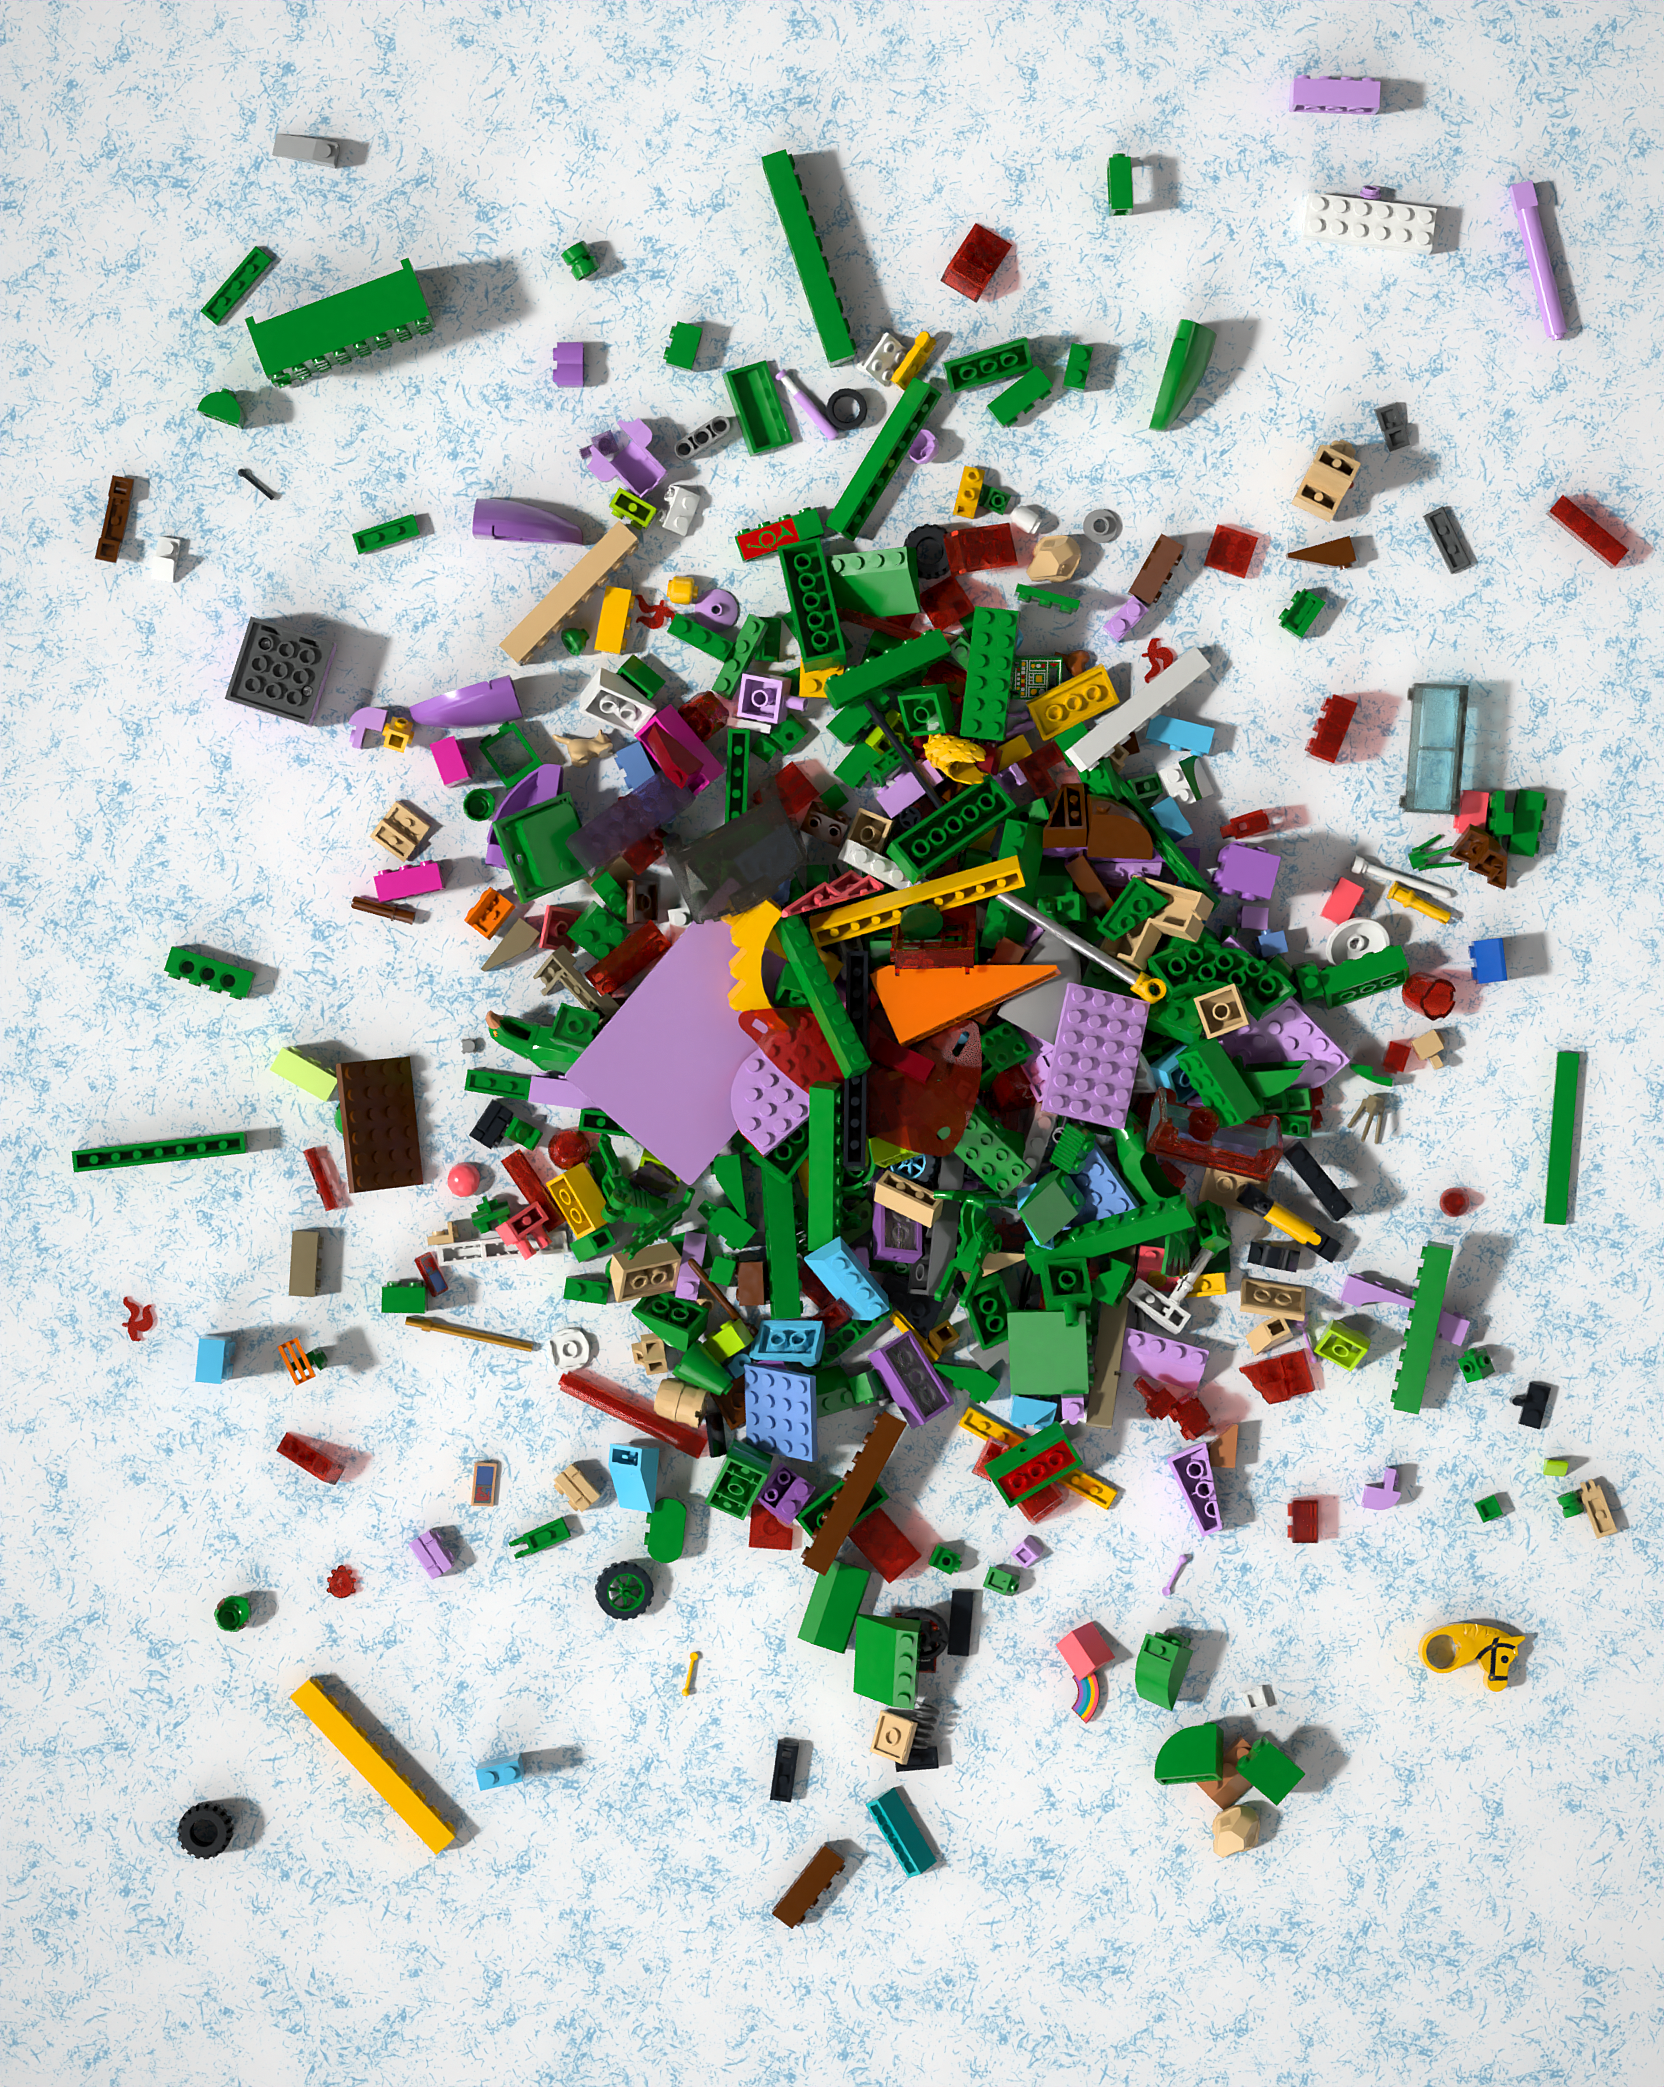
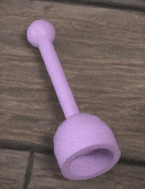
M1305 1312L1304 1321L1292 1320L1294 1327L1302 1330L1310 1354L1309 1361L1315 1364L1318 1358L1313 1353L1306 1331L1309 1317L1307 1312Z

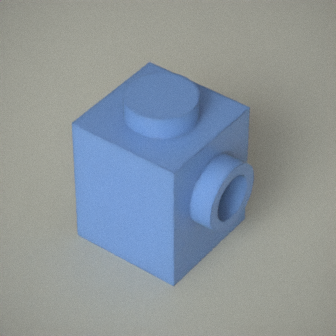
M1273 929L1261 931V936H1257V941L1254 942L1256 953L1261 954V958L1288 952L1284 930L1274 932Z

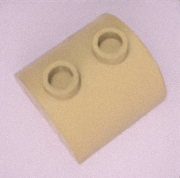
M1231 984L1194 998L1208 1040L1250 1025L1246 1005L1236 984Z

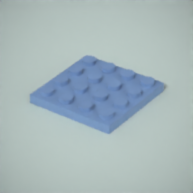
M1095 1140L1093 1150L1088 1153L1085 1159V1168L1079 1174H1068L1087 1202L1078 1215L1062 1228L1063 1231L1140 1206ZM1051 1165L1036 1176L1034 1183H1038L1044 1174L1049 1173Z
M754 1363L744 1364L747 1444L769 1453L810 1462L818 1460L816 1376Z

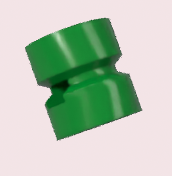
M585 241L576 243L561 254L566 265L572 267L571 273L576 281L585 279L600 268L596 258L589 255L591 250Z

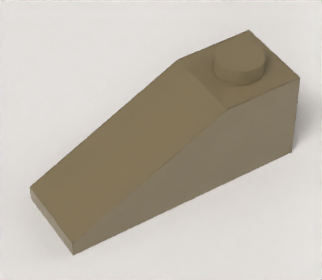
M519 917L482 966L481 970L486 972L528 951L530 948L535 949L541 938L539 936L541 933Z

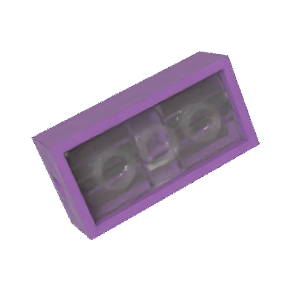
M881 1169L873 1177V1259L914 1264L922 1256V1224L874 1201L876 1184L884 1175V1170Z
M911 1330L894 1337L867 1355L911 1429L925 1424L954 1404L953 1399Z

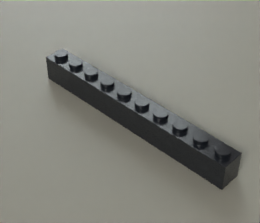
M847 951L846 1012L870 1060L871 955L868 951ZM870 1067L863 1074L845 1079L843 1166L847 1171H868Z

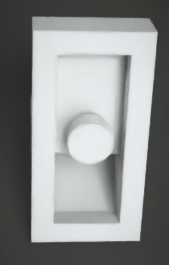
M159 536L156 554L152 558V579L174 582L181 540Z

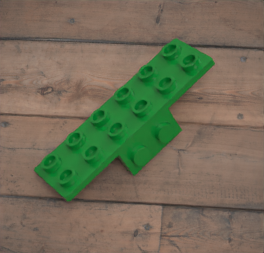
M938 1079L911 1106V1109L1001 1198L1006 1197L1032 1171V1168L1002 1140L1006 1134L1002 1124L994 1121L989 1116L988 1111L976 1102L969 1107L942 1079Z

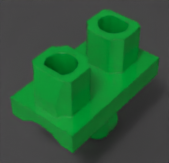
M1275 1113V1120L1272 1121L1273 1132L1276 1134L1311 1138L1312 1116L1302 1113Z
M487 1196L482 1197L483 1203L476 1205L478 1211L471 1213L472 1223L474 1227L477 1226L481 1234L492 1230L489 1221L497 1219L499 1225L510 1219V1207L507 1200L498 1203L497 1199L489 1201Z

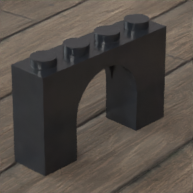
M1293 1140L1278 1152L1291 1170H1294L1319 1200V1205L1331 1220L1337 1222L1354 1209L1300 1140Z

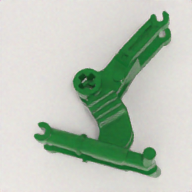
M602 1134L597 1146L602 1153L608 1171L606 1172L601 1156L596 1151L590 1153V1158L587 1162L591 1167L598 1186L607 1197V1202L601 1211V1216L609 1223H617L620 1218L623 1219V1222L628 1221V1223H646L643 1227H637L632 1234L633 1237L636 1235L640 1237L626 1245L622 1250V1254L630 1253L628 1260H632L636 1253L646 1246L652 1245L656 1239L674 1228L682 1220V1213L690 1207L695 1189L689 1187L683 1200L674 1204L669 1209L661 1200L649 1196L648 1191H634L629 1184L630 1181L622 1174V1167L611 1145V1138L607 1134Z
M974 1188L972 1190L934 1191V1199L964 1202L960 1214L961 1223L957 1227L962 1237V1242L957 1246V1258L950 1261L941 1284L935 1292L934 1298L936 1301L942 1302L943 1297H948L958 1271L971 1273L959 1299V1306L967 1308V1303L972 1304L973 1297L984 1274L982 1264L988 1253L997 1254L1002 1246V1237L999 1234H994L995 1227L992 1224L991 1217L986 1216V1210L988 1206L1016 1209L1015 1201L1018 1200L1017 1196L1010 1194L1001 1198L997 1193L992 1195L994 1191L986 1188L983 1190Z

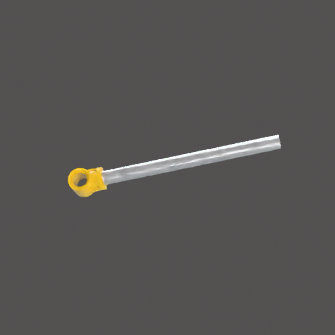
M1007 891L996 895V900L1131 985L1130 990L1140 995L1143 1001L1154 1004L1166 994V985L1162 980L1152 978L1142 971L1137 974ZM1149 987L1156 989L1157 996L1150 993Z

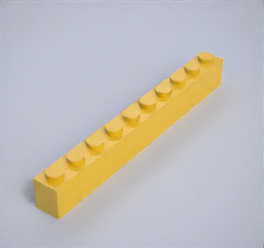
M1018 856L1005 858L810 916V930L816 947H822L899 924L902 912L917 903H921V905L933 904L940 911L1024 887L1026 885Z
M310 1677L291 1694L290 1698L437 1855L456 1837L454 1825L448 1820L445 1822L440 1817L442 1814L435 1805L430 1806L426 1802V1795L420 1789L415 1790L413 1788L411 1779L405 1773L400 1774L396 1769L398 1767L397 1764L390 1757L386 1758L381 1753L383 1749L375 1741L372 1743L367 1738L368 1733L361 1726L357 1727L352 1722L354 1720L352 1715L347 1710L342 1711L337 1706L339 1704L337 1699L332 1694L328 1696L323 1691L324 1686L317 1678L313 1680Z

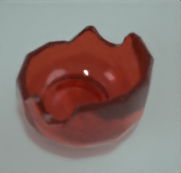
M1205 1106L1197 1107L1187 1118L1189 1121V1134L1195 1140L1201 1142L1209 1141L1220 1128L1219 1117L1212 1108Z

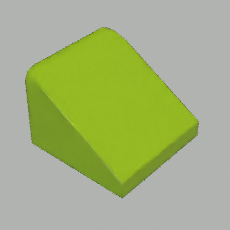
M1545 1459L1543 1474L1563 1477L1566 1474L1569 1463L1565 1460Z

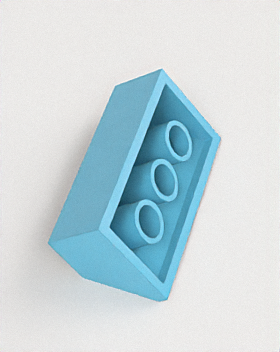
M840 1236L804 1257L805 1262L852 1319L873 1320L890 1310L886 1292Z

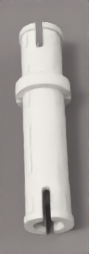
M1201 1247V1250L1191 1263L1189 1273L1178 1279V1285L1170 1297H1168L1169 1300L1180 1306L1187 1293L1192 1291L1194 1282L1212 1255H1214V1252Z

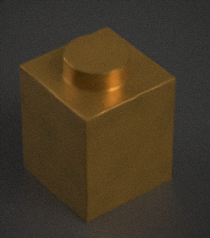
M948 1320L932 1329L928 1336L929 1342L940 1356L958 1345L960 1338Z

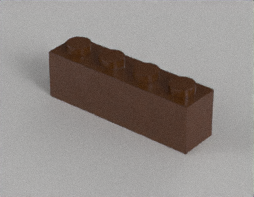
M824 1842L772 1909V1914L791 1929L795 1925L799 1927L806 1918L804 1914L808 1908L812 1910L819 1901L817 1898L822 1891L825 1893L832 1885L830 1881L835 1874L839 1876L846 1866L843 1864L845 1858Z

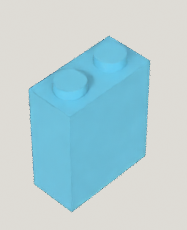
M521 1753L479 1762L475 1770L480 1791L522 1782L525 1776Z

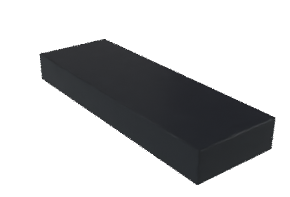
M952 1590L947 1655L969 1657L974 1591Z

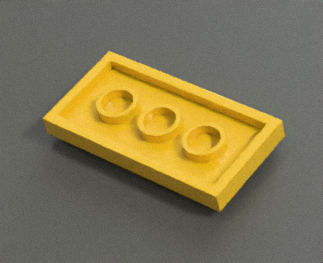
M1099 664L1025 703L1041 739L1046 741L1081 721L1083 722L1120 703L1104 665Z

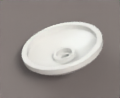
M1366 917L1349 919L1336 927L1329 936L1326 944L1327 959L1331 966L1335 967L1341 965L1345 960L1359 959L1368 952L1376 953L1382 951L1383 948L1390 945L1389 936L1385 928L1374 919Z

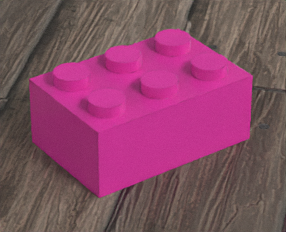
M453 735L429 744L444 786L451 788L473 780L472 774H475L471 761L465 759L464 754H467V750L462 740L457 739Z
M434 860L420 862L421 866L413 867L412 864L400 866V871L396 872L390 869L378 871V876L373 877L379 902L385 903L446 889L440 864L435 863Z

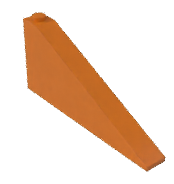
M884 965L876 968L874 973L870 974V978L900 1045L906 1048L1062 973L1057 965Z

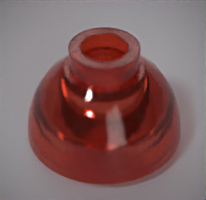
M1452 1187L1442 1193L1439 1205L1445 1215L1459 1217L1468 1210L1469 1197L1464 1190Z

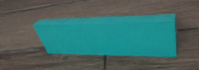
M894 1787L865 1804L908 1878L922 1874L937 1862Z

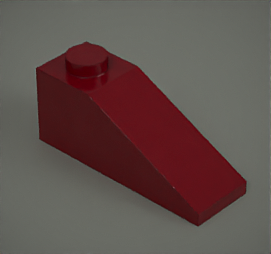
M657 723L654 724L647 740L665 775L679 788L683 789L698 778L704 764Z

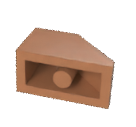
M1232 1423L1209 1443L1207 1450L1211 1467L1235 1468L1238 1437L1237 1424Z

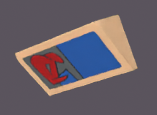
M475 1462L471 1506L493 1507L497 1463Z

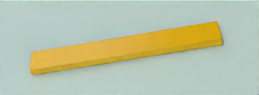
M968 1406L958 1423L962 1428L1004 1452L1026 1440V1438ZM1078 1468L1056 1480L1058 1483L1105 1510L1109 1509L1118 1493L1115 1489Z

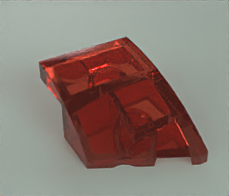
M1304 1348L1239 1367V1371L1245 1374L1252 1382V1386L1262 1394V1397L1269 1405L1288 1401L1295 1395L1313 1392L1316 1389Z

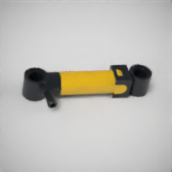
M1248 1182L1236 1199L1237 1202L1330 1263H1333L1344 1246Z

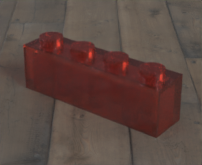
M1564 495L1560 496L1546 512L1547 516L1611 569L1629 551Z

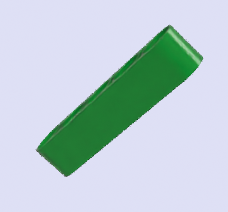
M889 1302L890 1310L873 1319L869 1327H862L859 1322L860 1320L852 1319L824 1341L820 1358L822 1361L821 1365L817 1368L807 1366V1368L812 1372H819L885 1320L892 1313V1304ZM847 1329L855 1332V1338L851 1341L843 1338V1332ZM829 1343H836L838 1345V1351L835 1354H829L826 1351V1346Z

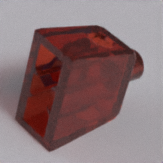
M1260 809L1230 819L1231 824L1220 827V832L1223 839L1235 836V839L1238 840L1270 830L1271 826L1266 810ZM1245 822L1247 829L1241 831L1239 824Z

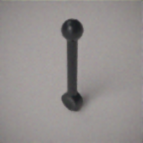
M245 469L238 470L240 477L247 479L270 500H273L274 496L248 476Z

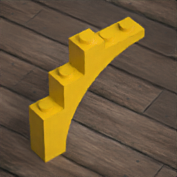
M763 893L730 930L731 941L740 950L728 963L731 975L739 980V982L727 995L730 1001L729 1005L735 1011H742L746 1015L751 1010L756 1017L766 1019L767 1024L773 1030H780L784 1034L790 1028L787 1019L773 1006L767 997L761 976V962L765 943L773 926L781 917L782 909L778 903Z

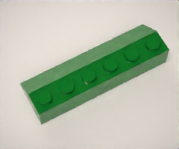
M1006 819L997 861L1018 856L1026 886L1008 892L1032 906L1044 850V827ZM996 895L990 896L979 947L994 949L998 940L1004 937H1012L1024 943L1029 920L996 900Z

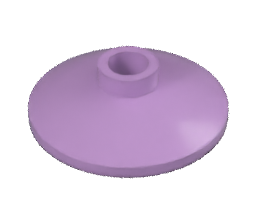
M708 590L698 598L695 604L696 620L701 626L712 632L724 631L731 627L736 620L738 612L736 601L724 590ZM714 606H718L720 608V612L718 614H714L712 612V608Z

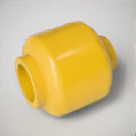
M676 575L668 582L667 597H670L672 603L690 605L693 598L697 599L699 586H695V581L691 577Z

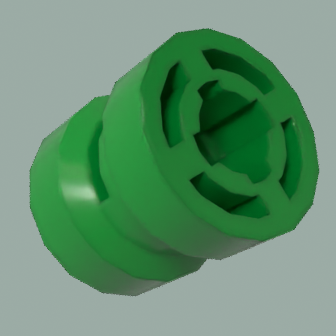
M1576 1490L1564 1493L1556 1498L1563 1507L1562 1513L1564 1518H1570L1585 1511L1583 1505L1578 1501L1579 1495Z

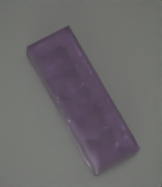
M662 769L570 835L565 844L592 878L694 803L696 796L688 786L683 789L679 788L665 775Z

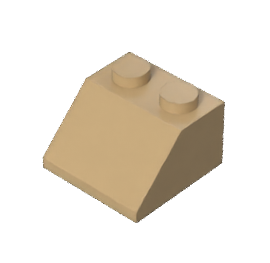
M859 807L846 840H852L881 855L894 821Z

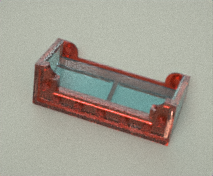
M1159 1086L1151 1102L1146 1152L1268 1182L1284 1153L1280 1117L1265 1114L1259 1116L1255 1122L1246 1120L1242 1124L1220 1128L1213 1120L1210 1110L1175 1102L1177 1099L1175 1091Z

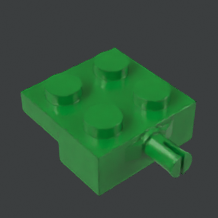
M1505 791L1491 792V796L1488 799L1487 809H1490V818H1487L1486 829L1490 831V836H1493L1502 846V837L1513 834V813H1505Z

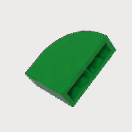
M1205 1722L1204 1725L1187 1727L1172 1735L1158 1753L1154 1779L1161 1785L1223 1780L1224 1731L1214 1722Z

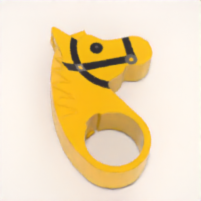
M1464 1622L1449 1623L1438 1626L1424 1634L1418 1645V1656L1426 1668L1442 1674L1452 1672L1476 1659L1479 1667L1484 1671V1686L1493 1692H1500L1507 1686L1510 1663L1514 1660L1515 1656H1519L1517 1646L1526 1637L1522 1635L1510 1636L1504 1631L1486 1625ZM1438 1635H1448L1450 1638H1453L1452 1640L1457 1645L1453 1661L1445 1667H1434L1428 1661L1426 1655L1428 1643Z

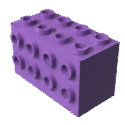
M1239 841L1230 843L1221 850L1219 849L1216 859L1219 867L1213 871L1211 883L1214 884L1213 888L1217 889L1220 895L1231 896L1237 894L1238 899L1247 902L1271 899L1281 860L1280 856L1269 854V849L1258 846L1252 849L1247 848L1248 844Z

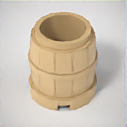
M674 1378L662 1379L655 1398L654 1412L673 1422L686 1423L690 1427L698 1429L699 1425L701 1426L708 1406L705 1397H710V1391L685 1380Z

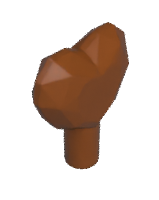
M1076 650L1068 655L1059 652L1054 654L1062 655V663H1065L1067 670L1073 676H1078L1085 672V665L1090 659L1088 652L1084 650Z

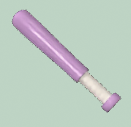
M785 369L775 376L778 381L781 380L794 395V399L822 433L831 441L837 438L839 431L808 396L787 376L788 372Z

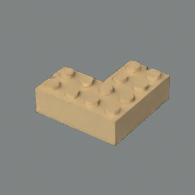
M1133 875V877L1135 876L1167 899L1169 903L1113 942L1105 936L1100 950L1125 966L1127 965L1130 968L1145 972L1148 965L1147 959L1152 957L1162 933L1193 942L1198 941L1205 926L1202 921H1207L1214 906V903L1203 893Z

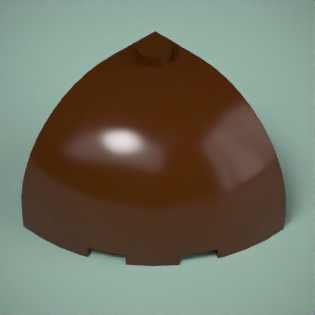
M1088 794L1085 800L1087 857L1152 860L1153 843L1143 820L1131 808L1117 800L1101 795Z

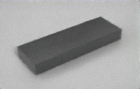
M1443 506L1424 515V521L1450 574L1471 565Z

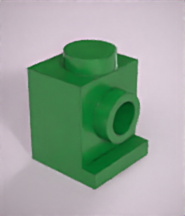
M937 1543L928 1560V1565L952 1575L953 1571L958 1572L962 1561L959 1560L961 1555ZM943 1558H950V1563L944 1565L942 1563Z

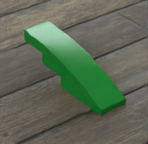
M1310 1088L1283 1090L1269 1097L1254 1098L1261 1109L1253 1116L1313 1109Z

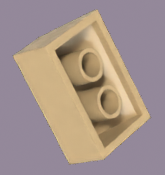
M671 1242L645 1247L636 1253L632 1260H628L630 1254L628 1252L625 1254L619 1252L612 1255L610 1274L615 1298L618 1303L676 1290L682 1258Z

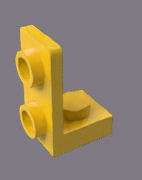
M964 466L953 515L974 519L985 475L984 470Z

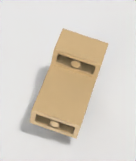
M1341 439L1340 441L1334 440L1331 445H1320L1291 504L1330 523L1361 465L1360 462L1355 461L1356 451L1352 448V444Z

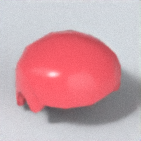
M468 1162L458 1163L449 1172L448 1187L453 1194L459 1197H469L479 1187L480 1172L474 1165Z

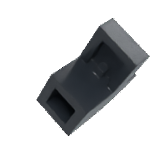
M1251 1241L1247 1263L1296 1273L1300 1251Z

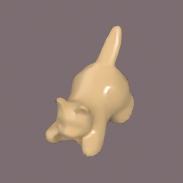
M601 729L594 739L578 738L572 740L556 734L552 735L554 740L567 745L571 763L578 768L588 766L592 757L607 758L614 754L611 739Z

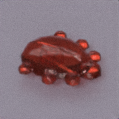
M343 1565L338 1566L337 1571L335 1569L331 1570L333 1576L327 1578L329 1588L326 1591L342 1599L356 1592V1589L353 1588V1583L356 1582V1579L350 1576L352 1570L346 1571V1567Z

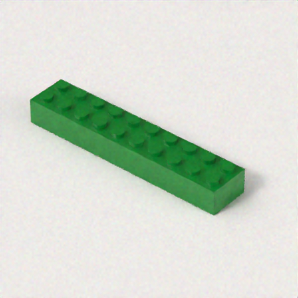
M786 149L761 157L762 167L829 367L833 368L855 360V354H857L854 338L849 339L848 334L851 329L847 318H842L841 313H843L844 308L840 297H835L834 293L837 292L834 278H829L827 272H830V266L827 257H822L821 255L823 245L820 237H815V221L813 216H808L807 213L809 211L806 195L801 196L802 183L799 174L794 175L793 170L796 169L792 153L787 154Z

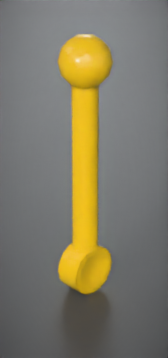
M696 1652L690 1654L691 1662L685 1688L682 1690V1695L686 1697L690 1695V1681L695 1660L698 1659Z

